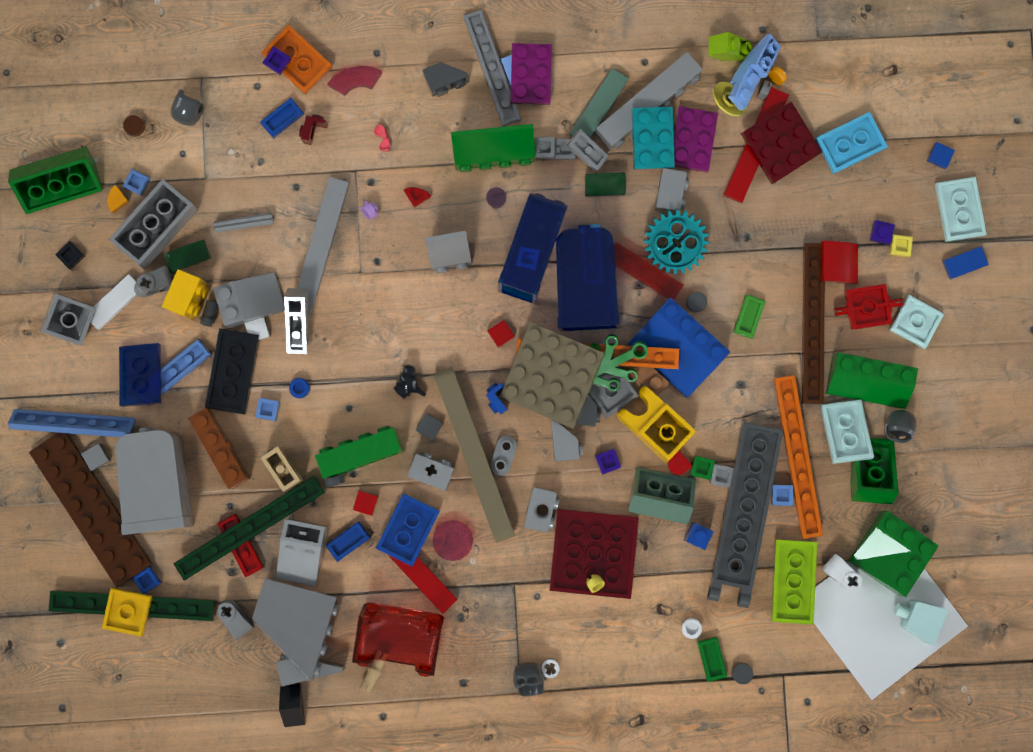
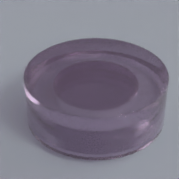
M498 187L490 189L486 196L488 205L492 208H501L506 203V193L504 190Z

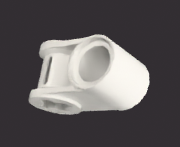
M834 554L822 568L828 576L846 589L855 591L862 585L861 576L837 554ZM848 577L853 578L854 585L849 584Z

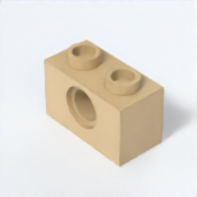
M277 446L261 457V460L283 492H288L304 481L282 447Z

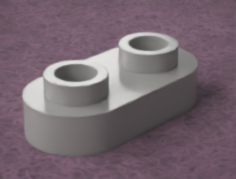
M501 437L496 444L490 467L492 472L498 476L506 475L511 468L517 448L516 442L512 437ZM505 442L510 444L509 450L503 449L502 446ZM498 462L504 463L505 466L502 470L497 468Z

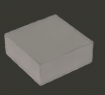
M100 443L81 453L90 471H94L111 461Z
M714 464L709 484L730 488L734 468Z

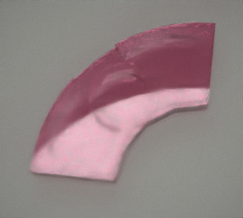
M370 66L344 69L337 73L327 85L346 96L349 91L357 87L373 89L382 75V71Z

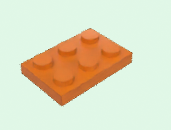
M289 24L261 52L266 58L272 48L276 47L288 55L291 61L282 74L305 95L332 68V64Z

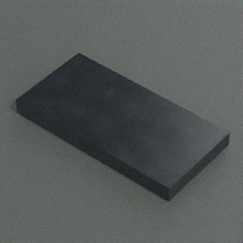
M219 328L205 408L246 415L259 345V335Z

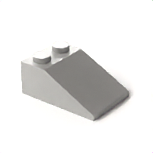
M466 231L425 238L432 271H436L438 274L446 273L450 268L456 267L457 270L467 269L468 265H472Z
M275 272L213 287L224 326L229 329L285 311L284 300Z

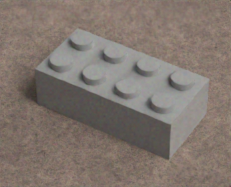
M162 179L108 240L145 270L198 209Z

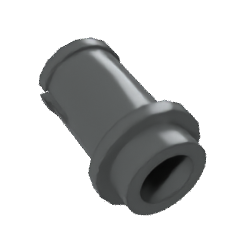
M206 300L202 317H199V320H201L200 324L212 327V324H215L214 317L218 307L216 302Z

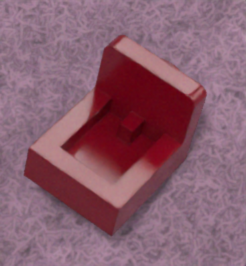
M320 115L306 116L305 123L301 125L299 130V137H301L304 144L312 145L316 126L328 127L324 117Z

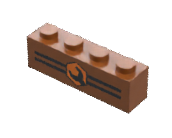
M204 408L188 418L228 489H234L251 479L211 409Z

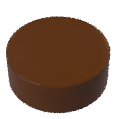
M131 115L124 120L123 128L130 136L136 137L144 132L145 124L140 117Z

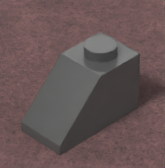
M589 395L576 425L595 427L596 423H600L601 411H597L598 406Z

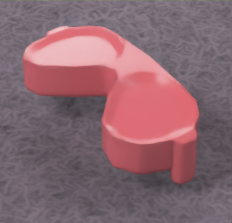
M378 124L374 129V133L383 138L379 149L388 152L390 151L391 144L386 129L381 124Z

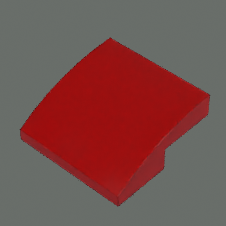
M821 241V282L858 284V244L840 241Z

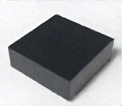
M71 241L55 254L70 270L85 257Z

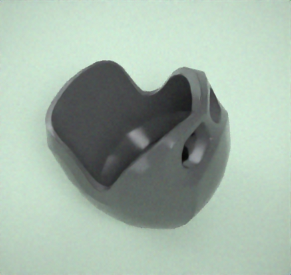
M178 92L171 106V116L182 125L193 126L199 121L204 108L199 101Z
M905 410L891 412L885 423V436L894 442H909L916 432L917 423L915 416ZM901 436H906L904 439H899Z
M526 662L515 667L513 683L514 687L518 688L521 696H534L544 692V675L538 663Z

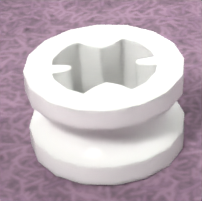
M551 658L542 662L541 668L545 677L554 678L558 675L559 664L556 660ZM553 663L555 672H550L551 674L546 673L547 668L545 665Z

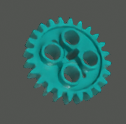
M676 208L675 214H672L670 209H668L667 216L661 212L660 220L655 217L653 218L655 225L648 224L651 231H645V235L649 236V238L643 239V242L649 245L644 247V250L651 251L647 258L654 257L651 263L652 265L659 263L658 270L665 267V272L668 274L670 269H673V273L676 275L677 270L680 269L684 274L686 267L692 271L691 265L693 263L699 266L698 258L705 259L701 253L708 252L704 245L709 244V241L704 238L709 236L708 232H702L706 226H699L701 219L694 220V213L688 217L687 210L680 214L679 209ZM681 223L682 229L679 232H673L671 229L673 224ZM687 229H690L687 234L681 237ZM666 237L667 243L664 246L657 245L658 238ZM689 237H693L696 239L695 244L690 247L686 246L685 241ZM672 239H679L680 244L673 245ZM671 247L666 254H663L664 250ZM674 251L681 253L678 260L670 259Z

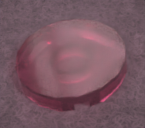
M451 520L437 527L433 534L432 542L434 550L440 557L445 560L456 561L468 555L472 548L473 537L467 525L460 521Z

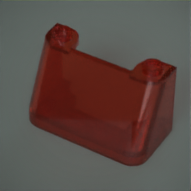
M365 603L358 617L352 663L366 667L376 659L415 666V671L420 676H434L444 616L438 613L379 603Z

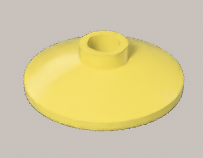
M729 82L717 83L713 88V97L719 108L731 116L743 115L747 107L744 110H739L728 98L733 86Z

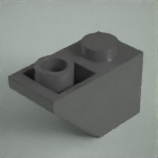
M442 62L422 70L432 97L436 95L437 97L443 96L448 93V90L453 88L460 89L469 82L467 72Z

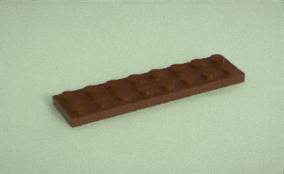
M57 433L29 451V454L116 588L153 565L134 534L122 535L121 514L93 471H90L68 433Z

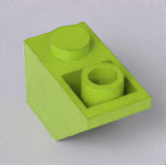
M730 32L709 36L708 56L720 61H744L753 49L752 41Z

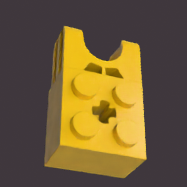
M642 386L639 390V397L646 405V413L636 416L626 409H621L617 412V417L663 462L667 463L697 431L648 387ZM668 430L670 438L663 437L661 431L666 432Z

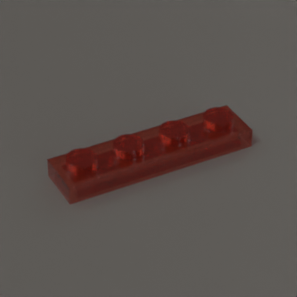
M615 242L605 258L606 261L666 299L671 297L674 300L684 285Z

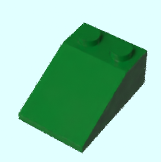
M870 438L874 458L851 462V501L893 504L899 493L894 441Z

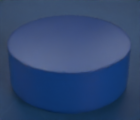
M296 378L290 383L289 391L296 398H305L310 392V385L305 379Z

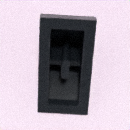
M301 683L280 686L279 712L284 727L305 725Z

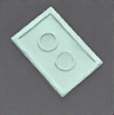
M976 176L935 183L945 242L986 236Z
M862 400L822 404L820 408L832 464L873 459L874 453Z

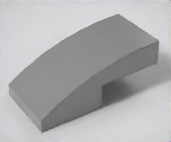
M535 137V158L576 160V154L566 146L570 139Z

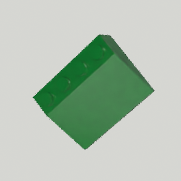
M533 124L451 132L455 169L460 170V172H470L473 168L490 170L493 166L509 168L513 164L529 166L532 162H535Z

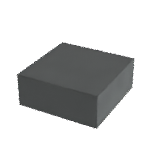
M426 413L416 431L433 441L443 423Z

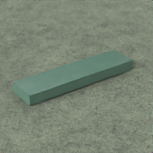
M612 68L569 136L573 137L576 131L581 129L591 139L596 128L601 124L629 78Z

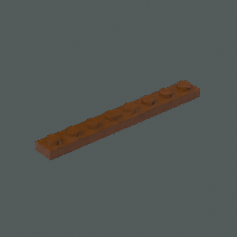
M821 243L803 244L802 404H824L825 282H821Z

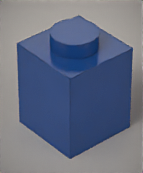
M692 522L684 541L706 550L714 531Z

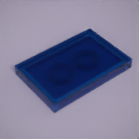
M151 343L119 347V406L161 404V344Z

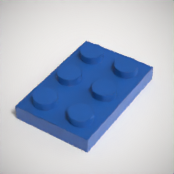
M403 493L376 549L413 567L440 511Z

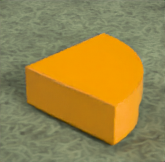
M117 185L113 186L108 194L107 203L111 213H115L129 202Z

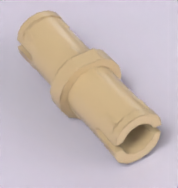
M377 650L370 667L368 666L367 668L368 672L359 687L365 690L367 684H369L366 690L369 693H372L379 676L381 677L382 669L389 657L388 654L384 653L380 659L383 653L380 650Z

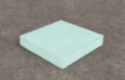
M907 295L904 305L899 309L889 331L922 349H926L944 313L911 295Z

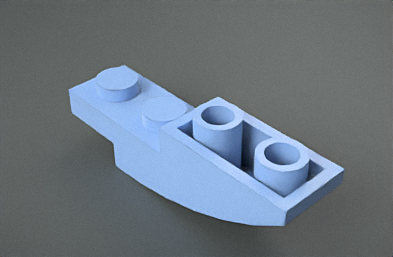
M771 33L767 34L752 49L730 82L733 88L728 98L739 110L746 109L760 78L767 77L780 51L781 46Z

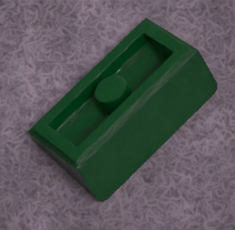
M624 172L585 174V197L625 195Z

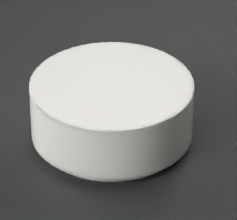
M690 617L682 622L681 631L687 638L695 639L702 633V625L696 618Z

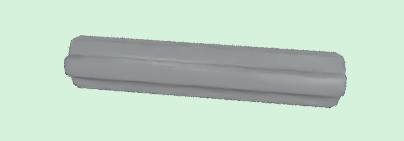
M272 213L215 221L214 229L216 232L270 225L274 223Z

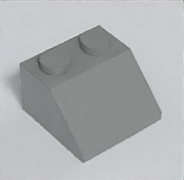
M54 292L40 331L82 346L96 308Z

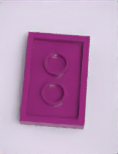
M512 43L510 104L550 105L552 44Z
M679 106L674 130V167L708 173L718 113Z

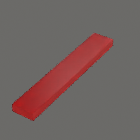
M771 87L755 124L785 106L789 94ZM747 144L742 151L723 195L741 204L759 166Z

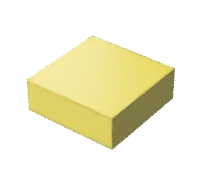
M893 234L889 255L911 257L913 237Z

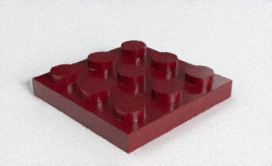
M792 101L740 133L771 184L776 183L822 153Z

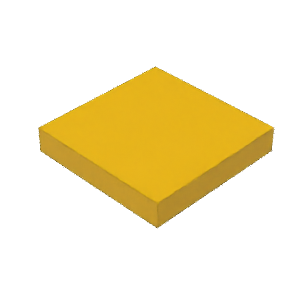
M111 587L101 629L143 637L153 595Z

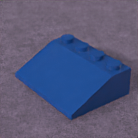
M671 297L628 343L629 346H632L637 341H643L648 347L680 349L678 369H654L686 398L696 390L730 353L723 344Z

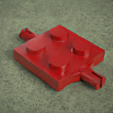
M886 284L849 289L844 291L846 298L845 307L834 308V312H836L834 315L847 314L851 330L893 324L891 317L892 307L903 306L904 302H902L903 298L891 300L887 293Z

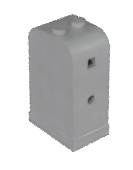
M141 428L139 433L126 434L120 437L115 449L122 535L194 526L193 516L191 515L184 448L180 436L174 432L157 430V428Z

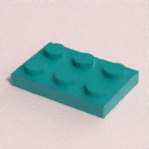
M673 107L632 108L633 170L675 168Z

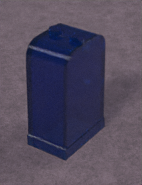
M538 193L529 194L504 268L498 280L499 293L536 305L567 213L568 205H565L564 202L547 199L544 195Z
M579 225L578 229L562 231L556 240L558 329L563 332L621 328L615 244L612 234L605 228H591L590 225Z

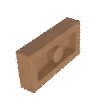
M633 366L628 368L635 369L638 372L636 381L641 386L648 387L657 396L669 384L654 368ZM632 372L629 373L633 378L636 376Z

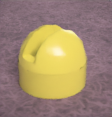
M592 574V578H587L586 582L592 593L599 591L605 584L603 579L596 574Z

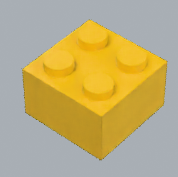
M177 269L162 308L194 321L195 317L197 318L201 312L202 307L200 305L202 300L208 296L209 284L201 278Z

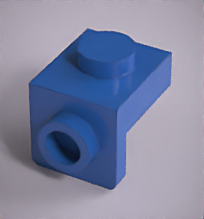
M494 383L487 389L488 394H486L490 401L488 406L495 414L499 412L501 415L507 411V408L496 396V393L504 387L502 383L499 385Z

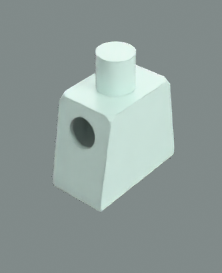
M911 600L908 606L898 603L894 610L895 615L903 618L900 625L902 628L932 646L935 645L949 612L948 609Z

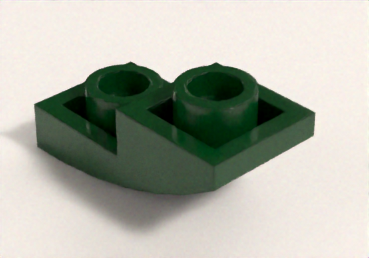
M200 240L163 254L170 273H175L177 269L182 270L211 259L205 240Z

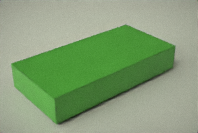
M746 294L733 333L753 339L766 301Z

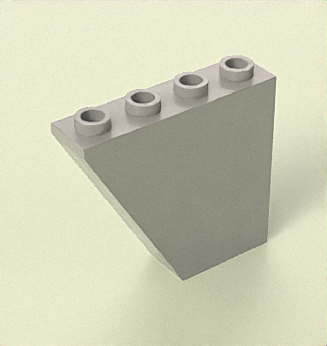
M265 579L252 619L309 681H313L315 676H319L322 665L319 664L321 656H325L328 644H325L326 637L331 636L334 624H331L333 616H337L340 605L337 604V597Z

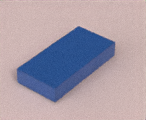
M290 98L260 123L274 139L302 117L304 113L294 100Z
M982 246L942 261L950 280L989 265Z
M358 521L325 546L338 562L371 537Z

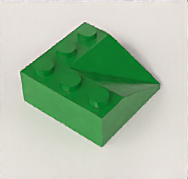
M880 511L848 562L898 596L906 597L939 545L889 511Z

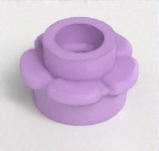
M365 201L364 205L360 207L363 215L369 220L378 217V207L373 202L368 203Z

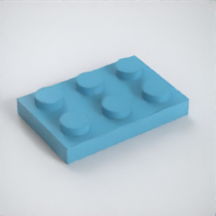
M870 112L815 139L832 174H836L888 147Z

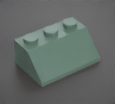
M636 467L628 512L688 524L694 509L696 479Z

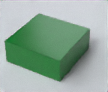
M695 455L690 475L710 480L715 460Z

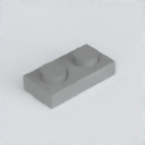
M581 129L577 130L566 144L594 172L598 171L608 158V155Z

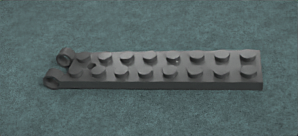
M742 422L707 600L718 602L721 587L724 584L741 588L738 594L737 606L749 608L783 430ZM733 562L739 564L738 569H732L731 565Z

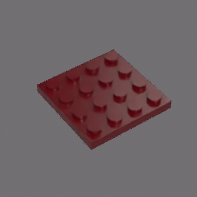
M557 509L549 591L631 599L639 517ZM592 574L599 575L605 582L604 586L594 593L590 591L586 584L587 578L591 579Z

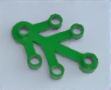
M615 334L608 335L606 337L605 356L593 384L607 387L611 391L619 389L620 381L617 378L608 380L599 377L603 373L625 378L629 382L636 381L638 372L635 369L625 370L616 366L633 357L637 359L645 358L648 354V346L645 342L637 341L632 345V349L611 359L614 347L618 344V337ZM614 338L616 342L611 344L608 340ZM593 343L589 345L590 347H595L600 351V346L598 344ZM642 346L644 350L639 352L636 350V347ZM632 372L636 376L634 378L628 377V374ZM616 382L618 385L616 387H612L610 383Z

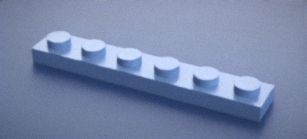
M14 409L8 421L9 429L122 437L123 435L131 434L136 425L135 418L23 409Z

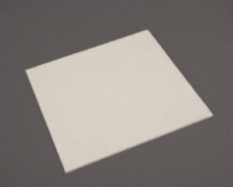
M847 562L849 566L862 578V585L858 590L851 591L846 589L830 576L815 587L814 624L871 700L968 627L925 569L906 597L898 596L850 562ZM848 577L849 584L854 585L853 578ZM911 600L949 610L934 646L923 642L900 626L903 618L894 614L898 603L908 606Z

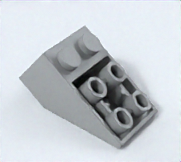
M290 518L284 520L276 579L316 587L328 526Z

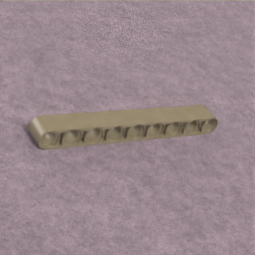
M453 367L436 372L434 377L495 542L515 536Z

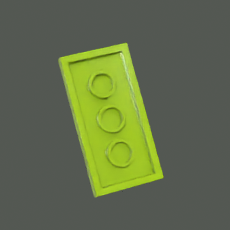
M775 539L772 622L814 625L817 542Z

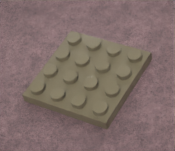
M530 322L500 398L575 429L605 353Z

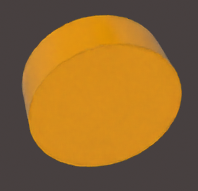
M778 66L771 67L767 75L768 78L776 85H782L787 80L786 73Z

